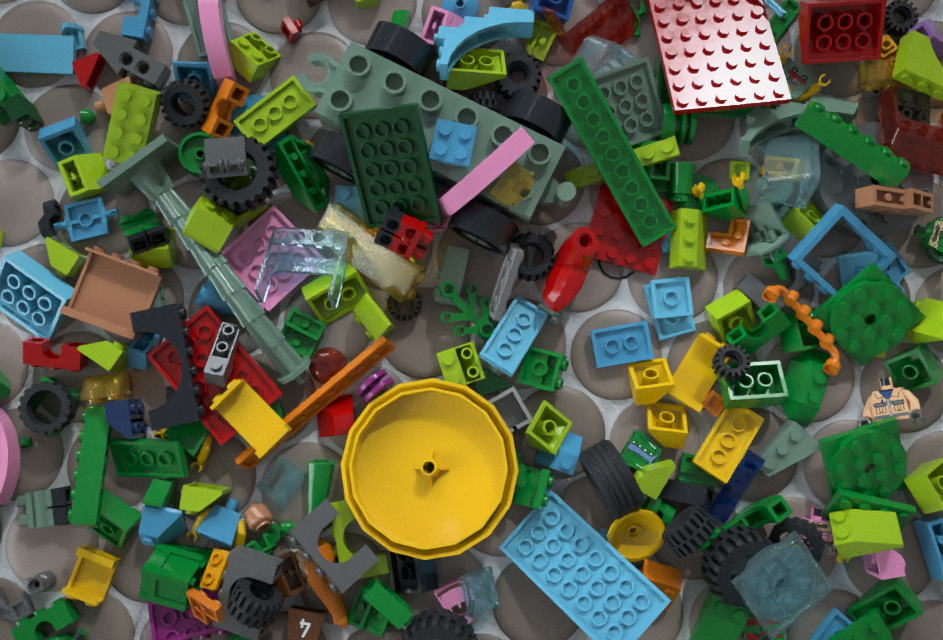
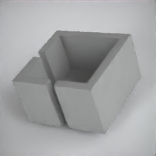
M514 386L488 400V402L495 406L511 433L514 432L513 426L519 429L532 421Z

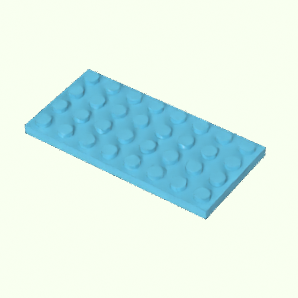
M550 490L547 494L549 496L547 507H544L543 511L533 509L499 548L592 640H638L669 605L671 600L555 492Z

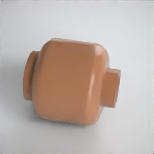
M253 503L248 506L244 514V519L253 532L263 533L271 527L273 522V516L266 504Z

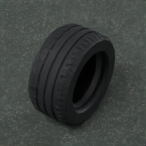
M601 440L599 443L580 452L579 462L596 494L613 519H621L624 515H628L643 505L645 499L635 477L610 440Z

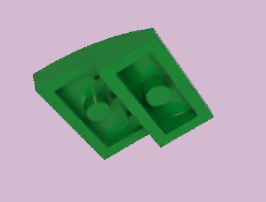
M293 307L283 323L284 327L281 333L285 336L284 339L300 356H308L311 359L327 324Z
M360 584L347 615V623L361 630L365 629L382 638L387 631L390 621L363 598L362 590L366 586Z

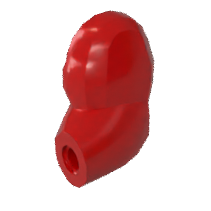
M579 227L571 233L556 253L554 265L547 276L542 293L544 305L552 312L560 311L573 300L581 290L586 275L590 271L592 260L597 250L598 240L594 231L588 227Z

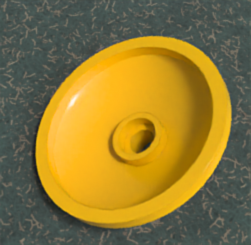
M636 509L628 515H624L621 519H616L611 524L607 533V542L629 562L641 561L652 556L661 547L664 541L662 534L665 527L660 517L654 512Z

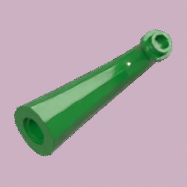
M311 459L307 461V515L323 501L328 500L335 467L334 460ZM290 520L282 522L281 534L289 536L287 533L297 524Z

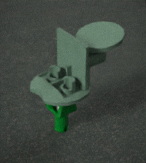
M782 182L770 188L760 197L757 203L750 204L746 215L751 220L755 233L751 235L753 240L747 245L745 256H759L763 266L774 268L780 281L786 280L791 276L784 264L788 253L781 247L790 236V232L785 229L781 220L789 213V208L783 201L793 191L791 182Z

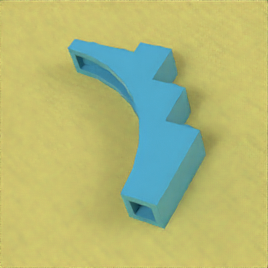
M489 7V12L485 14L484 18L465 16L464 22L460 24L459 28L439 26L438 34H434V46H437V54H439L436 71H440V80H448L456 62L478 46L501 39L532 38L535 11Z

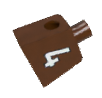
M292 604L288 610V640H319L329 611Z

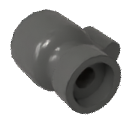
M43 571L35 575V577L24 579L22 584L24 587H27L30 593L36 594L52 589L56 585L57 579L53 572Z

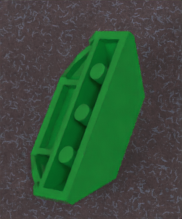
M289 135L275 144L277 169L294 199L315 213L330 203V198H328L329 177L324 168L308 157L312 146L295 138L293 135Z
M809 349L789 360L784 375L789 397L781 405L787 420H792L801 426L808 427L820 410L830 375L823 370V365L827 359H830V354Z

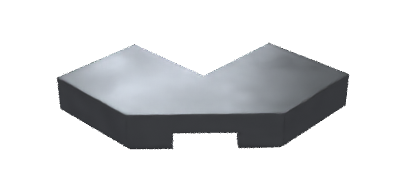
M0 587V617L18 622L36 612L28 594L10 603L3 588Z

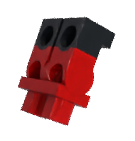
M392 204L373 243L399 255H404V258L408 260L411 255L422 259L427 248L418 244V241L429 245L434 233L425 228L427 223L420 222L418 219L398 211L399 207Z

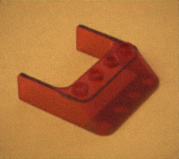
M605 0L568 32L564 29L554 10L546 7L541 9L562 48L573 60L582 56L589 70L594 68L632 36L639 27V20L629 0Z
M891 85L878 98L882 146L888 147L896 157L906 159L911 166L910 168L943 176V113L941 114L942 128L905 118L898 109L896 86Z

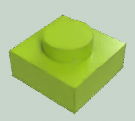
M729 162V181H732L734 173L740 178L741 172L746 174L744 182L750 180V162Z

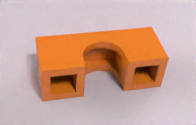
M224 78L201 130L216 138H226L227 135H230L234 126L230 122L231 114L237 106L243 107L250 90L232 80Z

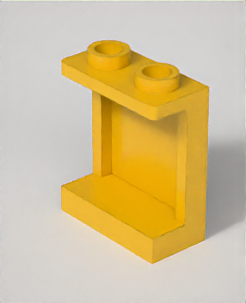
M83 545L77 549L75 555L79 557L68 585L62 588L61 593L66 594V597L71 600L79 599L84 601V604L87 606L96 607L105 602L122 558L89 545Z

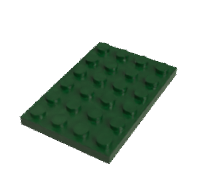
M418 103L340 113L338 117L367 229L381 227L392 204L399 207L398 211L414 217L420 222H441L443 217Z

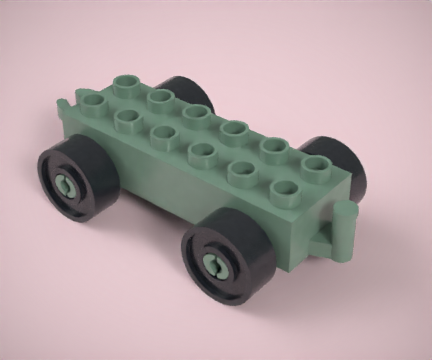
M379 21L376 24L364 48L350 42L340 63L334 61L327 54L320 52L310 53L308 55L310 64L314 67L320 66L325 68L327 76L324 81L319 83L313 82L305 73H299L297 79L303 90L308 94L321 98L314 112L321 124L331 130H321L308 157L330 173L356 185L338 117L340 113L418 103L429 155L437 119L478 127L469 168L430 160L434 180L449 188L455 186L520 127L535 142L504 172L472 198L473 200H470L452 214L447 226L462 238L493 253L506 255L510 244L519 231L518 225L506 216L528 226L538 205H550L564 209L569 206L575 197L576 187L574 184L568 181L559 184L553 178V174L566 147L562 143L572 123L564 108L552 99L530 90L518 89L514 92L502 116L424 78L435 57V51L425 40L412 31L388 21Z

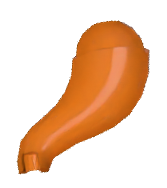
M318 537L319 552L326 560L335 563V553L332 546L324 538ZM304 559L305 571L312 589L333 616L334 625L341 626V629L345 630L347 627V609L342 595H339L338 592L336 594L332 592L328 587L329 582L325 577L321 578L314 570L316 568L311 561L308 563Z

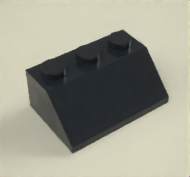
M390 551L396 593L423 594L439 588L435 558L423 560Z

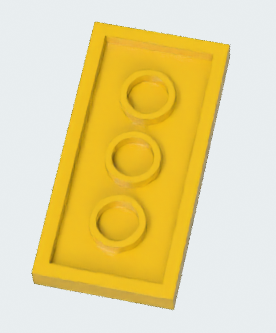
M748 408L723 409L691 463L724 485L727 484L765 419Z

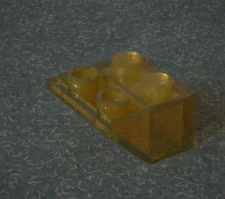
M121 371L85 377L80 400H88V404L105 403L109 400L127 399V395L133 394L131 372Z

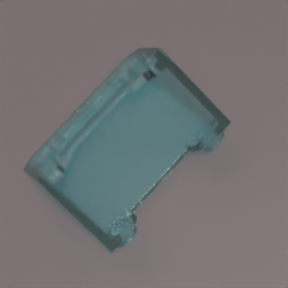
M807 133L768 139L756 149L758 157L764 158V174L762 178H758L756 183L758 198L805 209L820 179L818 141Z

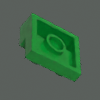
M530 346L524 356L517 382L557 393L563 387L562 373L563 371L566 372L569 366V361L566 360L567 356Z

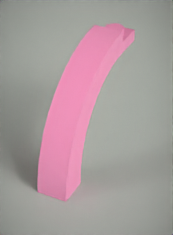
M198 0L203 39L213 78L216 79L219 89L224 78L238 83L226 40L222 0Z
M522 127L515 131L477 167L439 198L438 201L442 214L448 217L458 211L535 143Z
M0 407V505H8L19 477L20 445L12 421Z

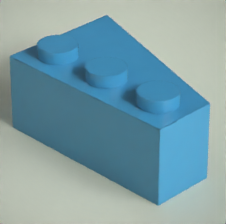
M928 516L913 521L931 579L943 581V517Z

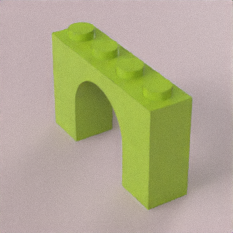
M345 499L330 502L340 513L332 520L333 526H330L331 537L335 538L336 542L334 553L335 557H338L339 563L346 562L356 553L350 548L346 540V529L349 523L356 518ZM388 551L374 553L379 560L359 579L390 573L391 567Z

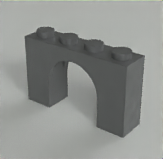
M790 232L789 238L781 247L789 255L801 241ZM810 251L802 260L815 272L819 273L823 262ZM786 257L784 261L788 264L791 271V279L786 289L788 291H802L808 285L807 279L803 277L805 273L802 270L797 271L791 265L792 261ZM751 273L745 275L733 288V290L738 288L751 301V305L756 311L769 303L762 297L766 286ZM782 295L775 302L780 308L785 305Z
M326 499L287 534L290 536L288 538L290 543L294 547L298 546L303 551L301 553L302 557L308 563L311 561L315 565V572L321 578L325 577L329 582L328 587L335 594L338 592L340 595L379 559L367 545L362 546L343 563H332L321 555L318 549L319 534L325 526L340 514Z
M239 545L228 554V567L222 576V580H224L223 587H221L217 599H219L223 606L222 610L225 618L220 623L213 621L212 626L251 640H259L264 635L266 629L260 628L258 630L240 624L229 613L227 608L228 599L239 579L243 577H251L272 585L280 577L284 559Z

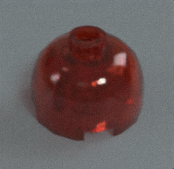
M325 347L312 355L309 369L315 381L325 384L340 372L348 362L340 350Z

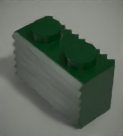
M15 94L2 101L3 108H5L9 118H11L10 121L25 130L34 132L44 125V121L36 106L21 95Z

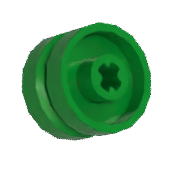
M203 132L191 133L186 136L178 149L179 161L188 173L196 178H199V174L202 173L199 169V164L201 162L204 163L201 157L205 152L204 139H214L211 135Z

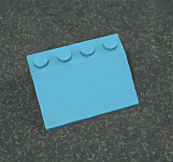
M21 250L5 255L0 265V310L37 337L48 338L52 341L69 317L61 314L60 310L62 305L68 307L74 288Z

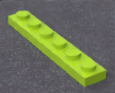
M675 136L633 149L643 168L681 156ZM595 163L564 172L566 182L574 184L576 190L604 181Z

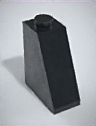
M669 478L658 497L707 507L712 505L714 487Z

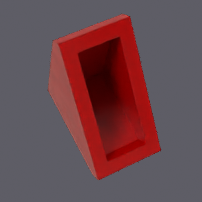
M97 52L71 62L81 87L91 94L106 63V59Z

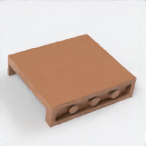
M94 246L93 249L86 247L85 250L90 252L68 307L62 305L60 313L129 339L140 341L142 334L133 332L130 313L153 308L165 276L159 274L160 270L148 266L145 269L141 267L142 263L130 259L129 262L123 260L124 256L113 252L111 256L105 254V249Z

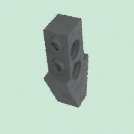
M100 30L93 42L94 46L122 79L127 76L135 81L140 79L146 87L152 90L155 87L161 91L172 72L165 64L142 53L143 47L133 39ZM133 59L132 63L127 65V62ZM146 68H149V71L146 74H143V71Z

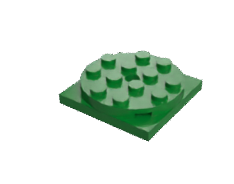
M874 262L810 314L813 319H819L823 322L822 328L827 333L832 334L839 346L861 367L876 355L896 346L905 337L909 329L926 317ZM868 315H875L872 321L865 322Z
M894 416L818 440L830 500L839 488L882 499L888 498L893 492L907 488L904 481L907 477V454L901 444L898 422ZM871 463L869 469L864 471L866 465Z

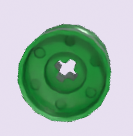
M661 103L663 128L662 134L656 136V140L660 141L676 136L678 145H681L683 141L685 145H691L697 129V113L674 115L671 103Z

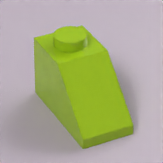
M47 236L45 242L50 265L57 269L55 273L64 278L67 276L75 278L87 258Z
M671 459L645 465L640 471H636L634 477L641 491L656 500L676 465Z

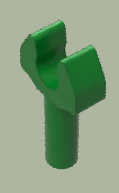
M631 1L627 8V15L633 18V37H640V17L645 15L646 6L641 1L639 11H635L633 9V1Z

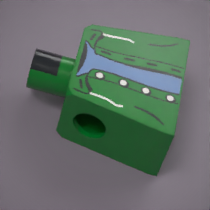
M634 429L620 452L626 464L638 470H641L645 465L663 461L658 458L662 450L638 429Z

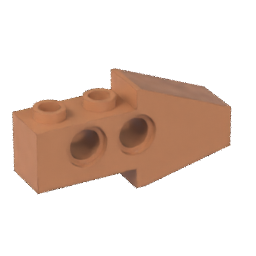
M871 185L855 189V209L875 211L882 215L923 216L933 214V194L913 188L897 189Z

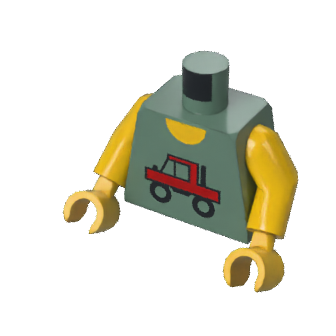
M784 45L779 58L791 96L790 101L800 103L809 100L812 95L817 94L821 90L822 86L828 85L831 79L827 83H823L821 79L826 75L823 74L819 77V82L816 83L817 79L791 58L786 60V57H790L793 54L794 49L792 48L791 52L786 54L784 49L787 45Z

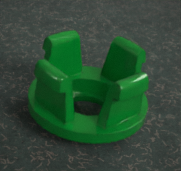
M267 532L256 541L253 540L246 544V547L270 555L274 552L273 547L276 546V543H273L269 537L270 534Z

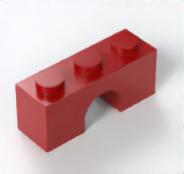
M30 337L23 341V364H29L34 368L45 366L51 370L68 369L69 372H80L88 366V357L78 351L77 348L89 343L69 341L61 346L60 355L52 350L51 339Z

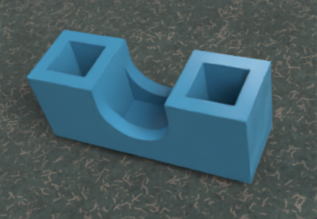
M130 0L135 6H140L141 10L134 17L124 16L121 35L138 43L149 44L150 39L153 37L152 27L153 22L157 18L156 7L160 0Z

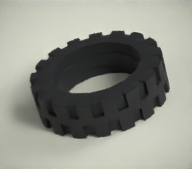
M51 381L32 384L31 388L26 389L23 392L24 395L19 399V402H21L20 406H18V411L21 414L19 418L23 420V425L26 428H30V431L38 432L39 434H52L64 430V427L69 426L70 420L75 417V397L71 395V390L65 388L61 383ZM45 391L55 393L60 398L62 404L59 418L50 424L41 423L33 412V404L36 397Z
M786 517L773 526L768 537L781 553V562L787 568L792 567L793 570H808L809 567H815L820 562L825 549V540L822 539V532L817 530L815 524H810L807 519L802 520L799 517ZM785 532L800 533L811 542L813 551L807 555H799L797 558L793 553L789 556L786 554L787 549L781 543L780 536Z

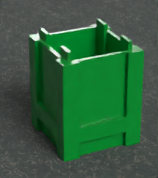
M158 543L147 563L141 569L139 599L185 612L187 607H191L186 592L191 587L196 590L201 589L199 587L201 570L206 562H203L204 556Z

